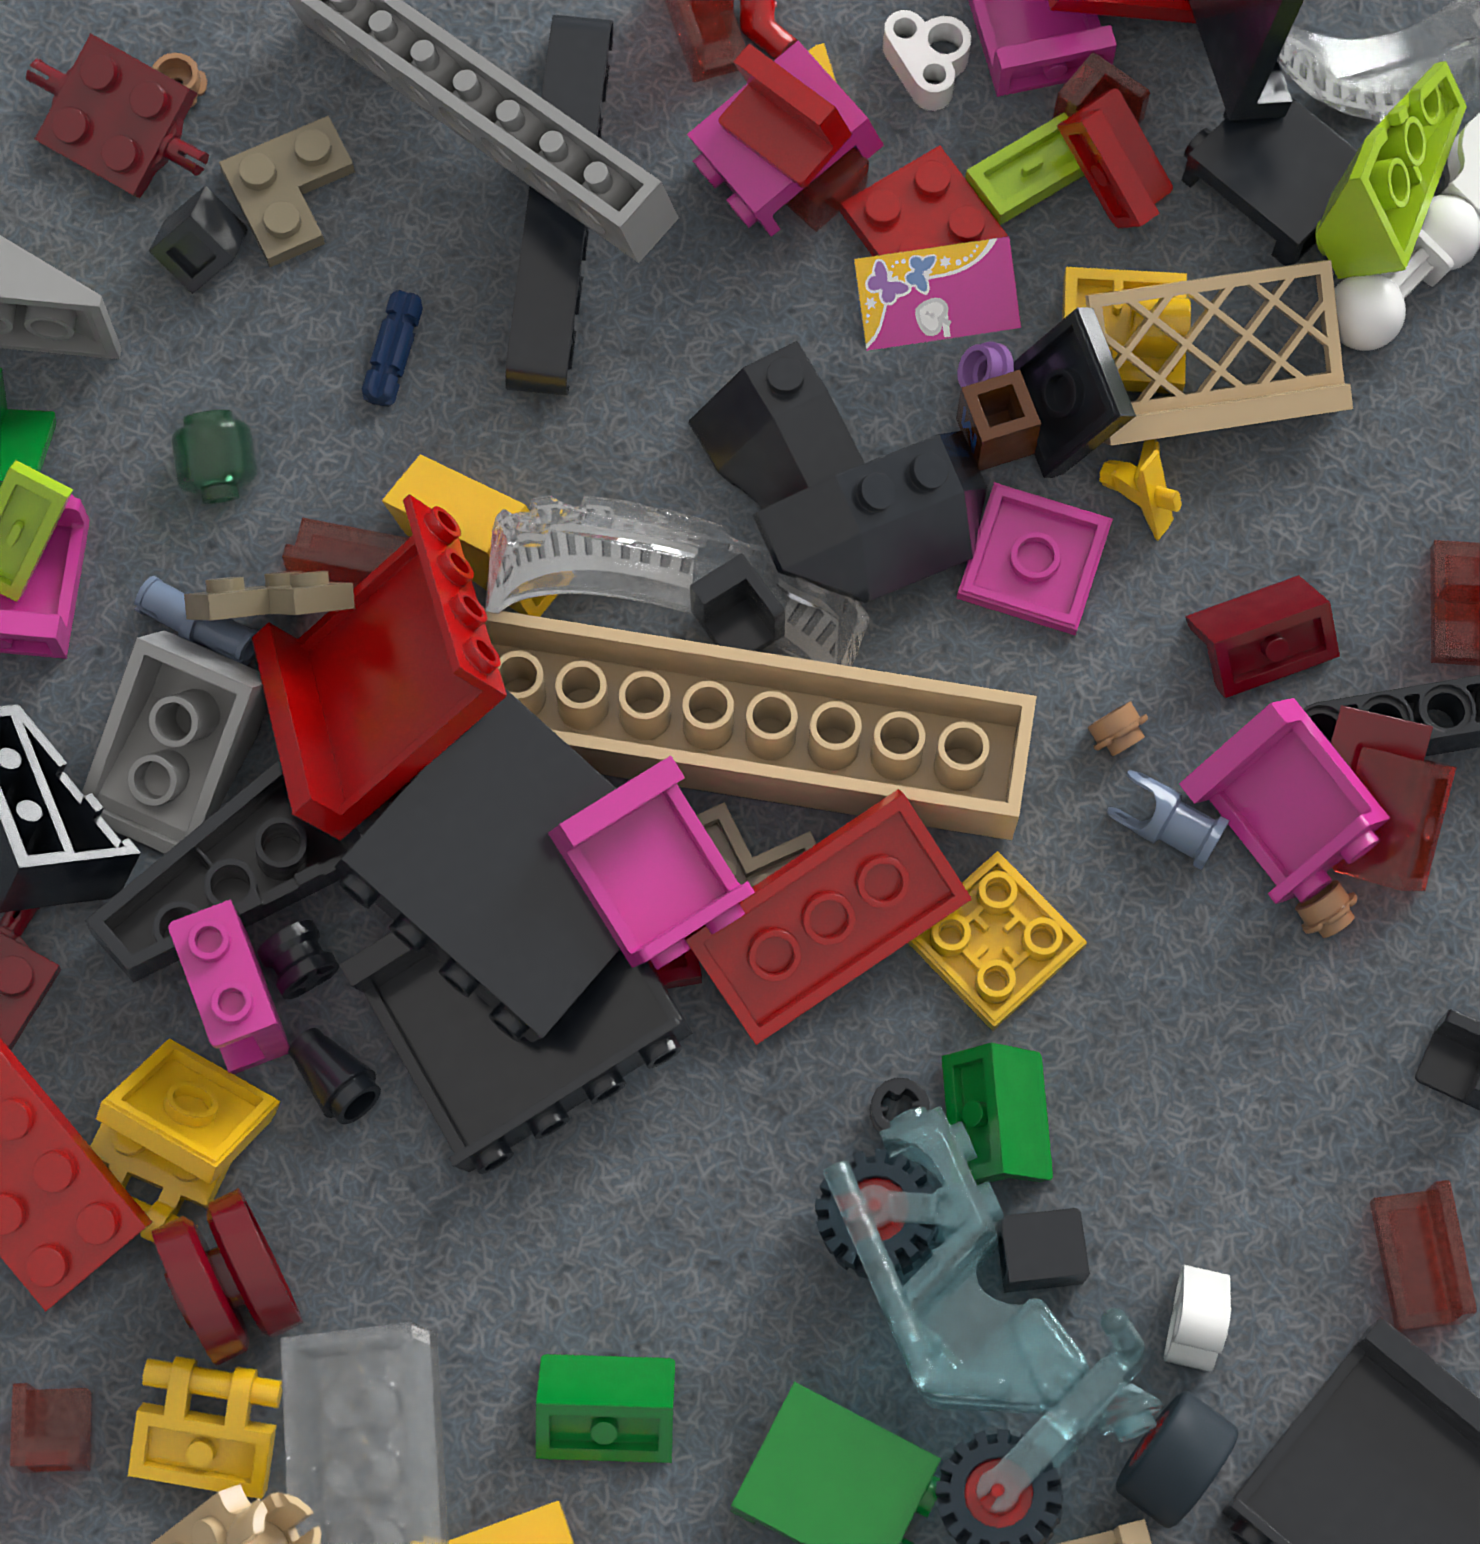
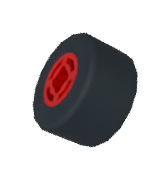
M1189 1391L1181 1392L1162 1411L1129 1457L1116 1481L1117 1492L1163 1527L1172 1528L1191 1511L1216 1478L1238 1439L1237 1427Z

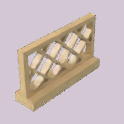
M1331 260L1085 296L1086 307L1094 309L1108 346L1118 353L1114 358L1117 369L1119 370L1125 360H1127L1152 379L1136 401H1130L1136 417L1103 443L1112 446L1353 409L1351 384L1344 382ZM1316 275L1318 301L1305 319H1303L1280 301L1279 298L1295 278ZM1280 280L1271 293L1259 284ZM1246 285L1265 301L1245 328H1243L1222 312L1219 307L1234 287ZM1220 289L1211 302L1198 293ZM1186 294L1205 310L1187 334L1182 337L1159 319L1158 316L1173 296ZM1159 298L1150 311L1137 302ZM1126 303L1144 317V320L1124 346L1106 334L1103 306ZM1273 307L1299 326L1278 354L1252 335ZM1212 316L1239 335L1218 363L1192 344ZM1319 316L1321 318L1322 333L1313 327ZM1152 324L1178 344L1158 372H1155L1131 353ZM1307 333L1324 346L1326 372L1303 375L1286 362ZM1246 342L1272 361L1256 383L1243 384L1226 371ZM1186 351L1212 370L1196 392L1182 393L1166 380V377ZM1280 368L1291 376L1290 378L1272 380ZM1220 377L1231 385L1230 387L1212 389ZM1160 386L1171 394L1170 396L1151 398Z

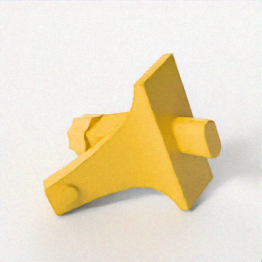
M1157 439L1145 440L1143 442L1138 466L1130 462L1108 460L1103 463L1099 481L1103 486L1118 491L1140 506L1154 538L1159 541L1173 521L1172 511L1178 512L1181 509L1182 502L1179 491L1167 488L1160 459V445Z

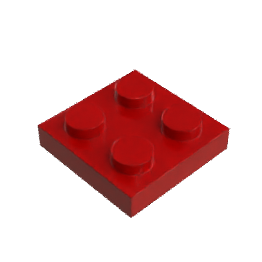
M940 145L843 201L840 207V213L872 256L1008 236Z

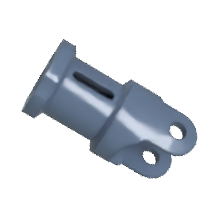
M1129 770L1127 777L1131 781L1154 794L1156 809L1153 817L1149 820L1139 821L1115 807L1107 808L1108 815L1116 822L1154 844L1161 840L1193 858V866L1202 870L1230 820L1223 816L1215 820L1184 803L1180 792L1143 773Z

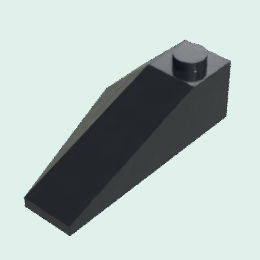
M798 341L743 367L689 420L690 427L717 472L733 486H738L759 504L761 510L833 475L864 464L827 388Z

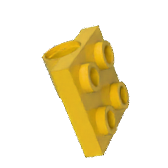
M1066 267L1063 277L1062 320L1077 307H1086V295L1187 281V273ZM1186 294L1173 296L1158 316L1159 319L1182 337L1187 334L1191 325V302ZM1159 298L1137 302L1150 311ZM1126 303L1103 306L1106 334L1124 346L1144 320V317ZM1152 324L1131 353L1155 372H1158L1178 344ZM1109 347L1114 359L1118 353ZM1186 352L1166 377V380L1182 393L1186 382ZM1127 360L1118 370L1126 391L1143 392L1152 380ZM1160 386L1155 393L1169 392Z

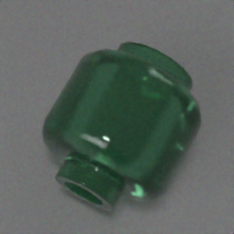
M230 410L203 411L183 417L184 426L178 428L171 437V448L178 486L190 493H201L203 504H217L239 499L238 488L251 483L257 475V465L249 425L241 420L233 419L232 411Z

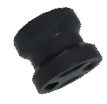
M313 920L299 921L283 928L268 938L257 951L263 965L273 968L278 976L276 986L283 999H293L303 995L317 985L329 980L340 967L331 952L323 951L319 945L320 932Z

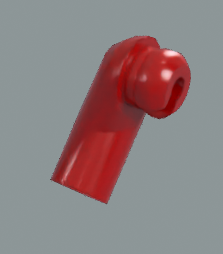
M740 0L741 31L776 60L798 41L775 22V8L777 6L775 0Z

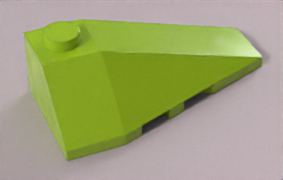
M1446 61L1435 63L1370 132L1331 194L1323 217L1317 224L1315 235L1319 251L1322 255L1327 256L1328 260H1331L1332 268L1338 279L1405 271L1467 108Z

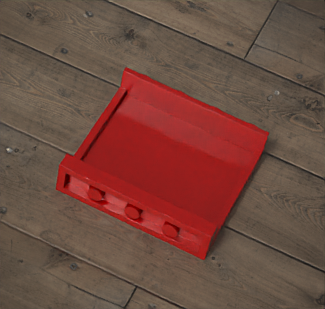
M410 494L403 499V504L412 536L353 589L354 609L328 611L298 639L270 622L252 637L292 814L339 840L347 836L423 770L425 766L431 763L507 697L498 668L501 665V660L491 645L485 625L487 614L478 602L472 583L474 572L465 559L459 540L461 529L446 510L439 506L430 508Z

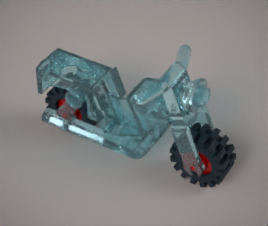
M941 1106L929 1111L925 1107L914 1108L896 1116L890 1121V1128L880 1132L885 1150L875 1149V1156L865 1157L864 1151L852 1154L853 1162L848 1163V1161L841 1160L823 1171L825 1177L820 1185L822 1195L820 1199L816 1198L815 1202L818 1230L830 1255L832 1254L836 1258L837 1263L845 1270L851 1268L855 1270L857 1276L869 1279L915 1389L924 1403L932 1408L944 1410L1045 1414L1026 1435L1021 1433L1020 1437L1011 1435L1010 1430L997 1429V1434L986 1435L985 1430L974 1433L975 1439L966 1444L962 1440L953 1448L955 1453L949 1460L947 1458L944 1459L940 1467L942 1473L940 1481H936L935 1493L938 1499L937 1508L949 1535L953 1537L957 1544H1048L1054 1536L1053 1531L1057 1523L1060 1524L1063 1514L1062 1501L1064 1498L1058 1469L1076 1452L1090 1430L1100 1421L1097 1428L1101 1435L1115 1433L1119 1442L1128 1441L1155 1428L1157 1424L1153 1415L1161 1411L1164 1406L1160 1399L1133 1383L1128 1385L1145 1367V1345L1124 1311L1118 1308H1109L1101 1316V1327L1112 1345L1106 1349L1104 1358H1101L1089 1371L1085 1355L1041 1299H1029L1024 1305L1007 1304L992 1298L982 1290L977 1281L976 1271L995 1252L994 1249L999 1245L998 1235L993 1223L1004 1219L1003 1212L989 1181L976 1185L967 1162L976 1159L977 1155L962 1121L950 1126ZM909 1160L922 1164L938 1178L943 1187L934 1192L932 1184H929L923 1170L919 1166L914 1168ZM931 1241H940L942 1245L932 1250L933 1256L902 1287L896 1271L902 1270L903 1275L914 1270L912 1263L918 1258L924 1261L930 1254L929 1245Z

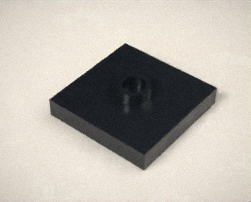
M1077 307L1013 362L1014 371L1020 370L1041 422L1034 454L1043 478H1054L1063 475L1136 417L1093 308Z

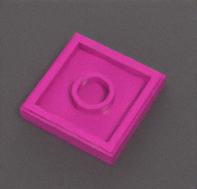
M994 482L979 527L974 556L967 563L957 593V599L1076 636L1113 519Z

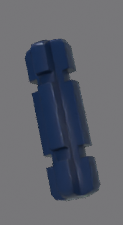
M396 290L390 294L385 310L388 315L387 318L382 320L369 362L372 364V367L366 372L361 388L364 400L371 404L389 407L395 403L400 386L397 382L403 376L415 337L413 329L418 326L423 311L421 297L414 293Z

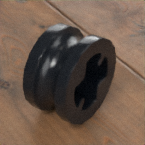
M893 1078L885 1081L876 1089L871 1099L870 1119L873 1127L881 1136L892 1141H906L914 1138L923 1130L929 1116L930 1102L925 1090L918 1083L908 1078ZM903 1095H907L914 1101L910 1111L918 1113L917 1118L913 1122L901 1118L895 1125L888 1122L885 1116H887L889 1108L881 1106L883 1100L889 1097L891 1100L898 1101Z

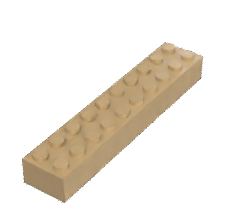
M484 608L487 614L485 625L491 645L501 660V665L498 668L504 687L600 774L633 779L671 755L685 777L677 783L678 787L858 816L897 789H900L926 827L1007 840L1013 839L1020 814L1037 696L506 611L486 610Z

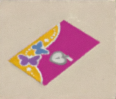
M1009 237L854 259L867 351L1021 328Z

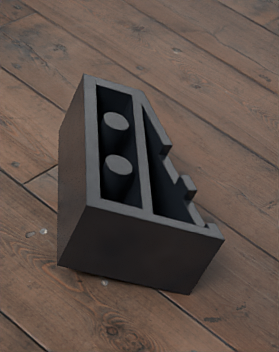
M19 704L0 706V913L110 899L124 888L141 852L129 838L121 841L100 816L104 807L92 793L84 796L64 772L67 762Z

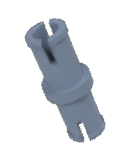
M156 576L149 577L139 589L134 605H136L134 609L138 613L145 614L177 631L178 636L198 645L201 644L218 654L246 666L255 657L252 637L258 632L257 630L250 629L231 618L211 621L186 619L184 593L164 583L162 579Z

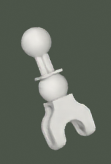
M1480 113L1455 137L1443 169L1446 180L1444 190L1440 195L1432 198L1406 270L1345 278L1335 287L1340 342L1345 346L1355 350L1370 351L1390 343L1400 332L1405 320L1406 307L1404 299L1422 281L1429 286H1435L1449 271L1460 268L1470 262L1479 250Z

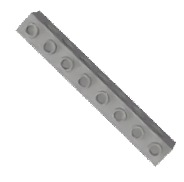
M288 0L304 25L637 263H640L679 219L659 179L404 1Z

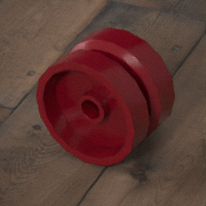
M239 1188L207 1204L206 1219L217 1244L212 1249H209L197 1225L185 1216H180L152 1230L154 1243L166 1270L164 1276L174 1300L191 1330L194 1329L206 1353L216 1366L248 1351L249 1334L238 1309L245 1304L260 1331L271 1338L303 1323L300 1311L271 1248Z

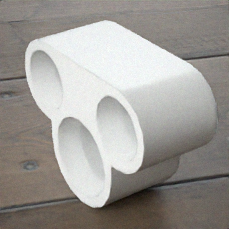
M901 10L894 12L885 22L883 38L885 57L919 107L929 111H936L946 107L952 99L955 78L965 70L968 64L971 35L968 27L954 17L940 16L924 22L917 13ZM899 35H907V36H909L910 38H901V37H898V36H899ZM938 41H948L955 44L959 49L950 54H941L934 51L930 45ZM927 81H937L940 84H930Z
M1188 1265L1182 1266L1165 1346V1362L1212 1372L1218 1353H1221L1223 1350L1230 1322V1275Z

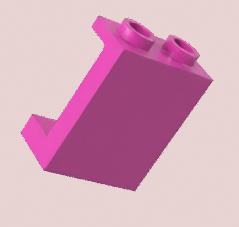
M968 0L997 97L1111 74L1117 44L1111 25L1101 27L1098 15L1050 11L1048 0Z
M799 41L774 60L786 71L833 104L852 133V136L813 180L853 147L866 161L884 146L868 117ZM746 84L687 135L700 152V155L693 160V163L715 189L724 182L734 193L726 201L743 223L750 228L758 221L772 237L781 230L773 219L774 213L804 188L798 186L725 131L720 125L719 117L748 85Z
M72 494L24 594L18 602L0 594V653L67 659L90 523L81 500L75 498Z
M1295 698L1272 702L1179 783L1194 804L1210 800L1221 816L1230 820L1229 826L1276 884V887L1268 893L1275 904L1295 897L1302 904L1313 898L1332 882L1327 871L1343 858L1348 864H1351L1370 851L1380 841L1374 832L1390 819L1388 814Z
M671 755L548 832L632 968L648 960L652 961L656 969L668 964L690 949L684 937L703 925H706L711 935L726 927L745 914L739 902L755 893L748 881L740 884L736 880L681 792L677 783L685 777Z
M231 899L172 921L168 929L209 1041L213 1047L220 1049L228 1073L237 1074L288 1054L290 1047L250 937Z

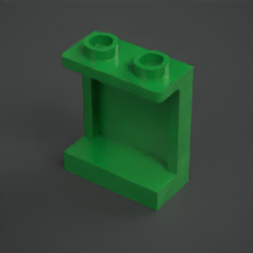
M794 1382L731 1505V1512L754 1525L758 1522L797 1544H915L903 1536L914 1513L928 1518L937 1500L935 1493L936 1481H940V1478L936 1477L934 1473L941 1458Z

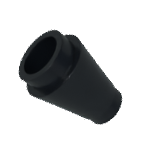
M318 1028L306 1030L289 1047V1056L295 1061L296 1067L325 1117H335L343 1125L350 1124L364 1116L379 1099L381 1089L375 1083L376 1073L328 1036L324 1035Z

